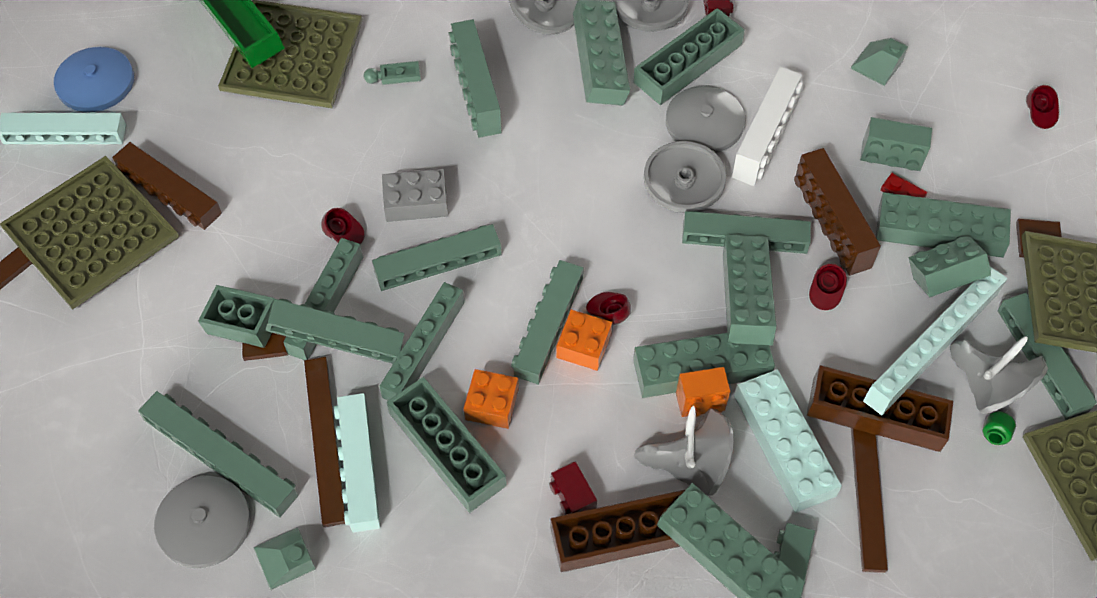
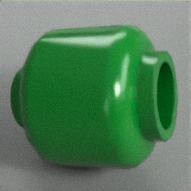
M993 412L986 418L982 430L983 436L994 445L1008 444L1014 435L1016 422L1012 416L1005 412Z

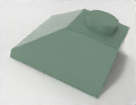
M892 38L870 42L851 66V69L885 86L902 64L908 46Z
M298 527L254 547L271 590L315 570Z

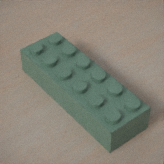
M578 0L573 11V19L586 102L623 106L630 93V86L615 2Z
M717 8L637 65L634 69L633 83L659 105H662L742 45L745 30Z
M474 19L451 23L452 31L448 32L450 43L452 44L450 45L451 55L456 58L454 59L456 71L460 73L458 74L459 84L464 88L462 93L464 100H467L468 103L466 107L468 115H471L472 130L477 131L478 138L500 134V106Z
M883 192L879 204L876 238L878 241L936 248L940 244L950 243L959 237L970 236L987 253V256L1004 258L1010 244L1011 209Z
M725 235L723 267L728 343L773 345L776 317L768 237Z
M727 333L638 346L634 348L633 356L642 398L676 393L679 374L724 367L728 384H734L772 372L775 367L769 345L728 343Z
M424 377L387 401L389 414L469 513L506 487V475Z
M693 483L660 517L657 526L737 598H793L805 584L799 576Z

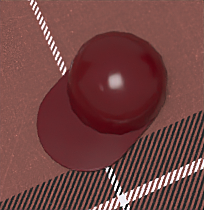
M1041 85L1031 89L1026 96V104L1030 109L1032 122L1041 129L1053 127L1059 119V101L1056 91L1048 85Z
M332 208L324 214L321 220V228L326 236L335 239L338 243L341 238L360 245L362 244L365 237L364 229L349 212L342 208Z
M825 264L815 272L809 290V298L816 308L831 310L840 303L847 282L846 273L841 267L836 264Z
M603 292L589 300L586 310L590 315L599 316L604 320L611 321L612 325H616L629 317L631 305L626 295Z

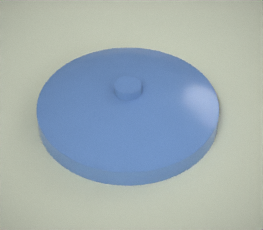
M91 47L72 54L61 63L54 76V88L61 102L67 107L80 112H98L113 107L128 95L134 83L133 68L127 57L121 52L107 47Z

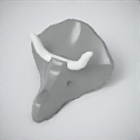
M1027 336L1020 339L1003 357L989 356L973 347L966 340L955 341L951 344V357L957 366L966 373L971 392L975 397L977 409L981 413H991L996 410L1006 412L1009 409V404L1026 394L1045 376L1048 367L1046 360L1042 356L1023 363L1011 361L1027 342Z
M692 406L687 418L685 437L670 442L646 444L635 450L634 457L642 465L653 469L666 470L680 481L688 485L693 483L705 495L711 496L717 492L728 472L733 452V429L727 417L717 409L712 408L705 413L695 429L696 410Z

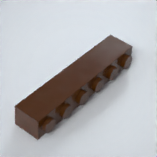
M129 142L112 157L116 167L123 175L126 174L135 185L140 184L149 195L152 196L154 194L157 196L159 201L165 206L170 205L179 216L184 215L193 226L196 227L198 225L205 230L222 214L217 201L133 143Z

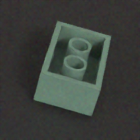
M871 117L862 142L860 160L890 167L921 171L931 147L932 128Z
M970 236L959 237L950 243L940 244L936 248L921 251L914 256L908 257L913 279L929 298L991 276L987 253Z
M216 285L198 322L208 335L265 348L272 333L265 331L275 298Z

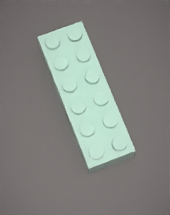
M775 370L737 384L734 397L795 513L837 497L842 486L779 371Z

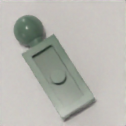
M419 61L380 65V71L368 68L364 72V79L370 84L376 83L378 79H381L382 85L421 81Z

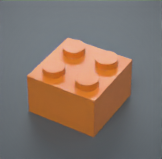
M570 310L557 343L556 358L598 371L611 337L612 322Z
M724 367L679 374L676 397L681 417H688L692 406L695 407L696 417L705 414L710 408L717 409L720 413L725 411L730 388Z
M474 369L464 405L465 420L509 429L519 390L518 377Z

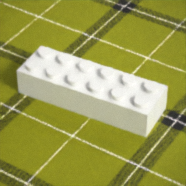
M779 67L737 152L732 174L733 179L755 186L757 180L763 178L765 173L764 167L769 165L773 155L772 151L776 150L780 140L778 138L785 131L786 124L784 123L790 121L793 113L791 109L798 104L800 98L798 95L803 87V83H800L802 74Z

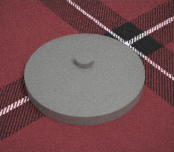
M509 0V4L517 19L528 28L543 34H558L567 31L574 25L573 11L578 0Z
M613 0L618 17L629 26L644 31H660L676 25L685 16L689 1Z
M696 86L683 90L671 100L666 112V126L674 141L695 142L706 146L714 153H718L732 147L740 139L745 126V113L739 101L730 93L716 87Z
M677 141L659 147L650 155L644 169V184L651 198L662 207L685 213V211H701L713 205L721 197L726 182V170L717 154L706 146L689 141Z
M215 476L191 478L174 487L160 503L154 521L156 540L163 552L171 560L182 566L190 568L214 566L231 557L243 544L250 528V508L243 493L230 481Z

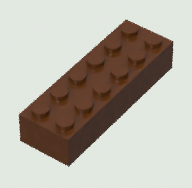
M821 148L802 154L794 177L795 184L798 188L800 187L805 202L809 203L813 217L816 220L818 219L822 233L828 237L831 249L837 253L841 267L846 269L849 276L872 269L881 245L825 149Z
M819 365L813 378L806 416L941 452L949 441L953 410L952 400L907 389L881 415L863 402L869 389L877 380Z
M685 490L550 518V529L560 572L681 547L659 528L657 524L660 517Z

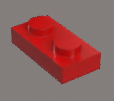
M894 173L890 174L880 189L884 193L925 198L928 193Z

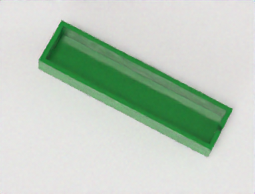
M199 0L251 68L285 49L277 31L251 0Z

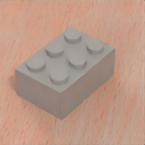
M444 169L382 174L386 222L448 216Z

